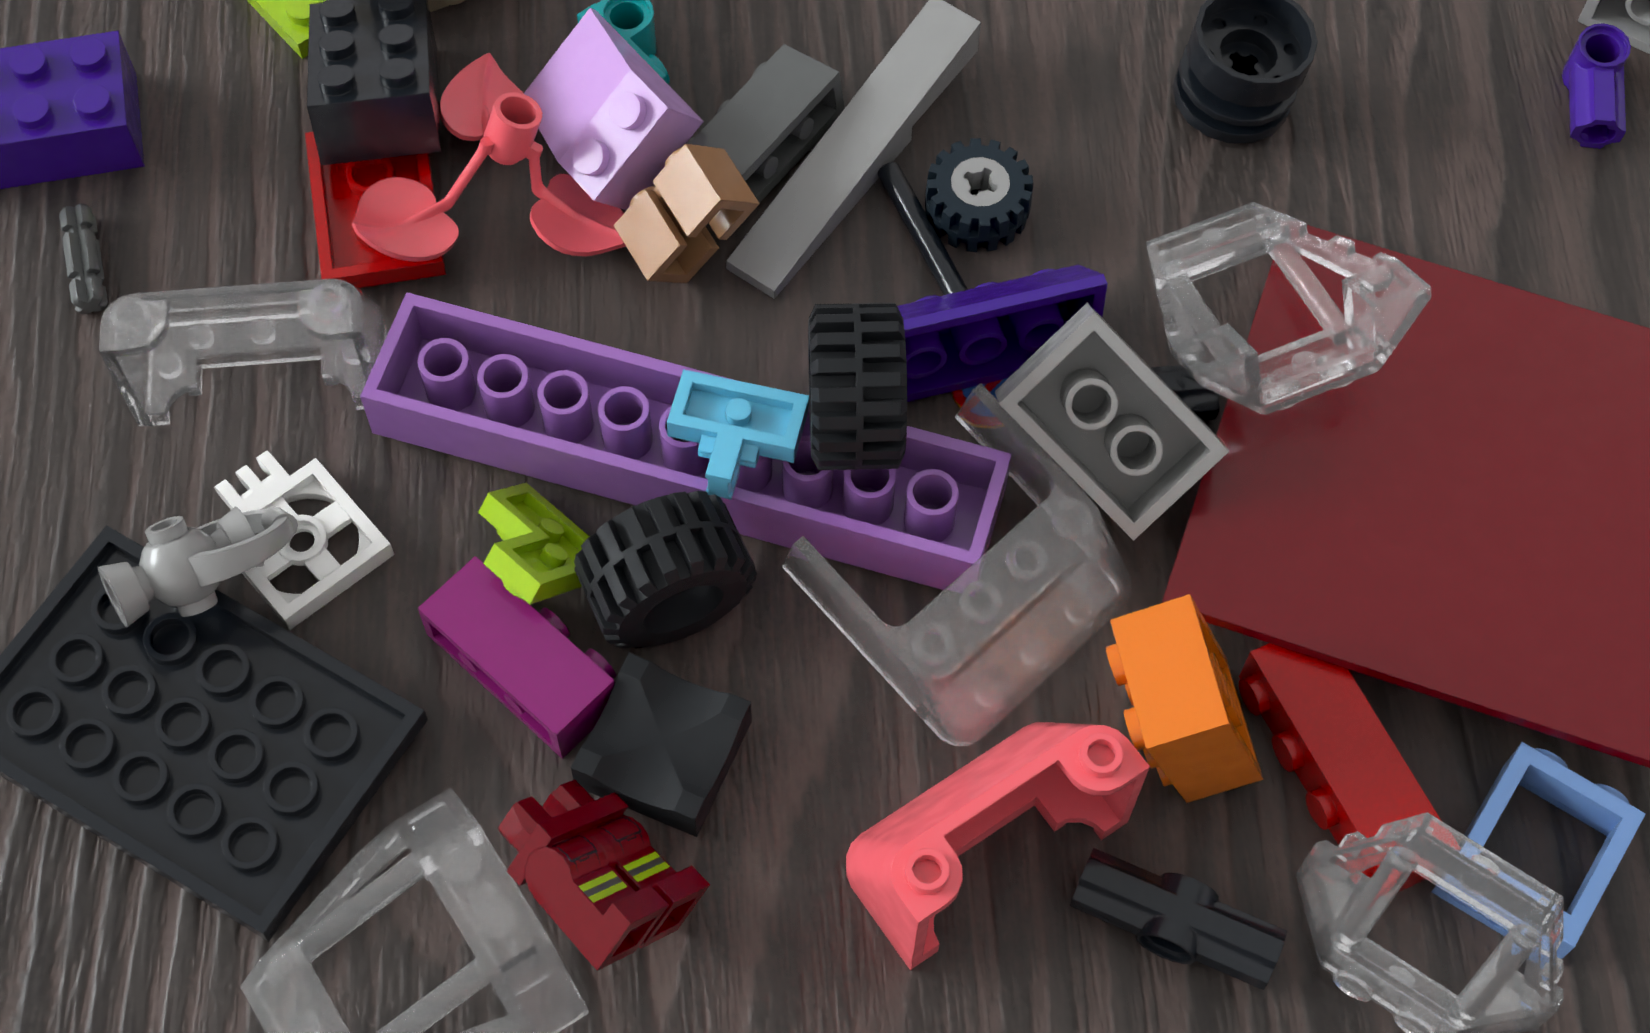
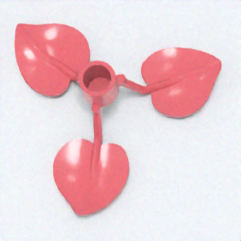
M486 53L463 68L447 85L439 103L440 119L451 134L466 141L480 140L477 151L446 197L436 202L434 194L417 181L402 177L386 178L366 189L360 198L356 216L352 223V227L358 237L384 255L413 262L436 259L448 252L459 236L457 224L444 212H447L454 206L487 155L495 162L503 165H514L527 158L529 160L531 189L533 194L540 199L532 206L530 212L531 225L539 238L554 250L571 256H594L626 247L613 226L624 214L620 208L594 201L568 174L556 175L550 180L547 188L544 186L540 166L543 146L534 141L542 120V110L534 99L525 95L503 73L490 53Z

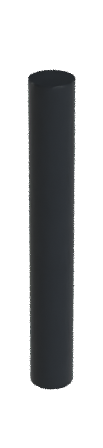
M889 162L883 165L878 171V176L943 295L968 290L897 162Z

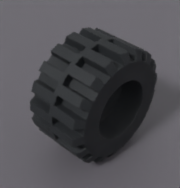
M896 303L815 304L808 322L810 446L811 457L817 469H898L906 451L907 364L904 321Z
M704 491L672 493L642 502L607 521L597 529V532L588 537L581 545L582 550L576 554L574 560L576 565L574 568L605 640L609 644H615L616 647L624 649L664 645L686 638L707 628L728 614L749 594L753 588L752 584L756 581L757 577L754 563L725 503H723L719 496L715 494L708 495Z

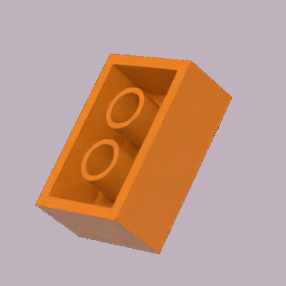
M1191 594L1111 619L1110 623L1116 644L1106 646L1108 661L1118 686L1125 685L1128 697L1134 706L1124 710L1127 729L1134 747L1137 750L1143 749L1150 769L1157 768L1163 786L1166 787L1173 784L1185 802L1189 803L1264 780L1227 658Z

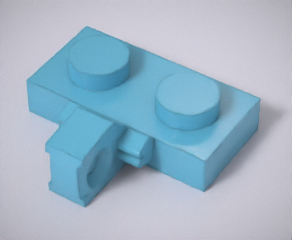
M683 369L667 420V436L699 443L698 456L710 459L705 473V478L708 479L706 492L708 495L715 494L721 498L732 499L741 466L756 468L759 456L794 463L809 411V395Z

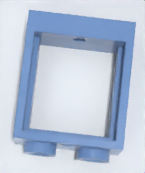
M1522 742L1503 765L1457 847L1460 851L1444 869L1432 893L1552 966H1555L1576 946L1646 813L1630 805L1628 799L1618 790L1608 785L1594 784L1568 769L1567 764L1556 754L1545 749L1532 748ZM1518 784L1607 836L1567 912L1477 859Z

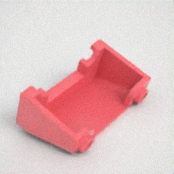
M1055 722L1032 723L1021 728L861 833L851 843L847 852L846 877L855 894L907 967L912 970L939 950L940 943L934 932V918L936 914L948 907L958 896L963 881L962 865L958 856L1033 806L1037 808L1054 832L1066 823H1083L1093 827L1094 832L1102 841L1128 823L1150 766L1127 737L1119 730L1109 726Z

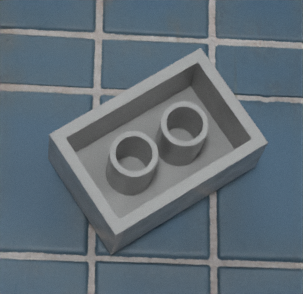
M1088 303L995 390L999 405L1133 541L1229 452L1213 431Z

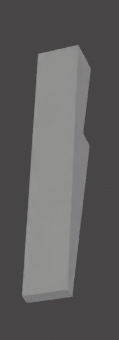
M929 0L726 260V269L775 299L878 180L879 169L883 165L893 162L909 144L912 138V126L977 53L981 22L943 0Z

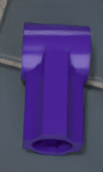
M1605 23L1593 24L1584 29L1562 72L1563 83L1569 90L1570 138L1577 140L1580 143V147L1601 149L1605 145L1620 142L1626 132L1624 64L1629 57L1631 45L1629 38L1622 30Z

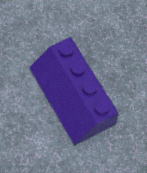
M1081 265L1056 270L1044 269L1030 276L1000 283L987 282L973 289L943 296L930 295L916 302L897 306L903 317L905 330L907 402L1009 378L1086 303L1103 318L1108 285L1104 274Z

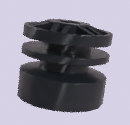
M1207 0L1200 7L1174 78L1172 89L1176 107L1186 121L1207 137L1229 144L1254 143L1272 136L1286 121L1290 108L1296 99L1298 88L1303 84L1313 62L1318 44L1314 23L1301 5L1293 0Z

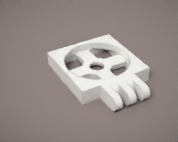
M266 450L256 459L260 468L268 477L260 481L253 471L245 465L235 473L248 491L239 495L236 489L225 479L214 486V488L230 510L236 506L243 513L279 507L297 520L298 528L295 534L309 532L314 536V544L307 551L297 552L290 547L289 541L280 551L265 560L264 566L254 567L242 573L285 626L291 630L394 556V552L389 541L316 458L289 476L270 452ZM316 499L327 501L331 504L316 515L310 516L297 515L288 503L298 500ZM352 522L358 528L359 533L357 554L340 565L327 550L328 539ZM291 565H305L318 582L302 594H292L276 590L270 583V580Z

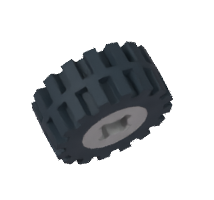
M971 138L970 146L964 147L962 142L958 141L951 144L950 154L943 149L936 157V164L932 163L930 166L925 193L926 214L930 222H934V229L939 238L947 234L948 244L955 248L962 242L967 244L966 251L977 252L978 245H985L987 252L997 250L998 241L1001 240L1007 246L1014 241L1015 232L1021 234L1025 228L1031 208L1033 176L1028 175L1029 165L1025 159L1017 162L1018 152L1011 147L1005 152L1000 150L1001 142L991 139L989 146L981 145V138ZM981 189L978 194H971V190Z

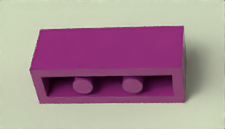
M476 556L418 607L426 634L562 759L594 729L615 685L616 673L612 666L594 649L589 648L583 653L568 639L570 632L556 614L546 607L537 611L525 600L511 594L504 587L503 581Z

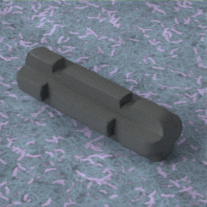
M80 203L75 207L65 206L59 214L61 231L65 232L62 240L67 276L71 278L69 284L71 302L75 305V310L80 314L87 315L92 311L101 312L106 308L108 299L106 287L102 285L104 272L99 240L95 237L98 233L96 217L92 214L91 208L86 204Z

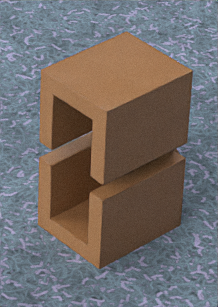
M684 144L667 158L665 167L653 179L655 186L638 192L631 199L630 207L613 226L647 281L688 283L719 249L706 225L709 223L719 240H727L760 203L725 149Z

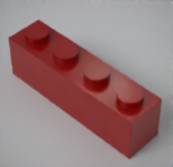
M1271 643L1250 651L1239 675V690L1242 699L1252 714L1256 716L1262 715L1273 734L1272 746L1277 759L1288 772L1295 771L1306 789L1305 798L1308 810L1315 823L1321 829L1326 830L1329 828L1342 850L1340 861L1350 882L1358 889L1364 888L1374 905L1443 872L1460 850L1347 668Z

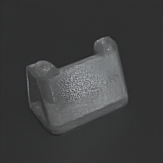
M320 279L143 292L121 296L110 303L103 312L100 323L99 352L137 425L143 427L169 425V409L177 398L187 392L189 396L202 395L203 369L321 360V375L325 386L338 385V383L346 386L351 392L356 410H364L360 395L387 334L381 308L372 297L344 280Z

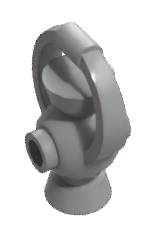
M235 506L221 519L197 528L187 526L183 516H174L161 520L145 530L149 542L142 549L139 566L131 567L128 562L99 566L98 572L116 613L126 627L150 610L149 602L154 598L165 605L176 606L182 617L193 616L217 604L218 598L215 590L221 584V581L239 575L251 568L264 566L265 560L280 551L291 540L297 531L298 523L294 516L279 507L242 513Z

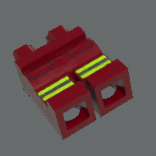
M574 779L561 784L554 790L543 806L533 796L517 801L499 825L498 831L518 852L506 872L519 886L527 883L528 889L535 900L598 971L636 952L639 947L642 949L677 931L710 884L692 865L676 872L651 846L648 833L641 823L633 817L623 815L628 805L616 792L594 800Z

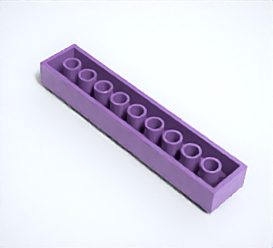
M406 292L360 398L373 434L636 506L642 502L672 493L684 491L686 493L694 491L706 492L708 479L705 478V473L710 459L698 456L699 443L668 437L667 420L683 369L718 377L723 376ZM808 411L794 463L759 456L756 468L741 466L732 499H721L725 503L741 535L974 598L1006 490L1012 454L907 426L906 451L898 469L818 470L811 457L810 416Z

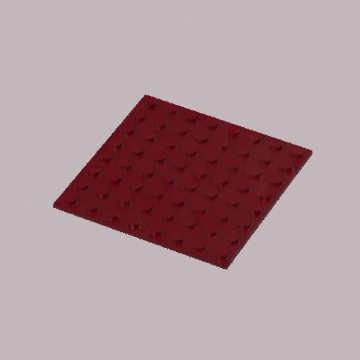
M1286 219L1216 436L1222 441L1229 452L1202 477L1162 603L1191 594L1207 623L1650 768V328Z

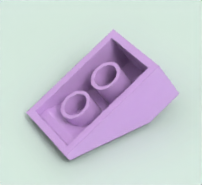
M589 8L524 92L525 95L534 99L542 110V120L538 129L558 163L594 201L624 210L630 207L631 199L638 192L654 184L653 179L665 167L667 158L686 144L704 122L626 40L592 8Z

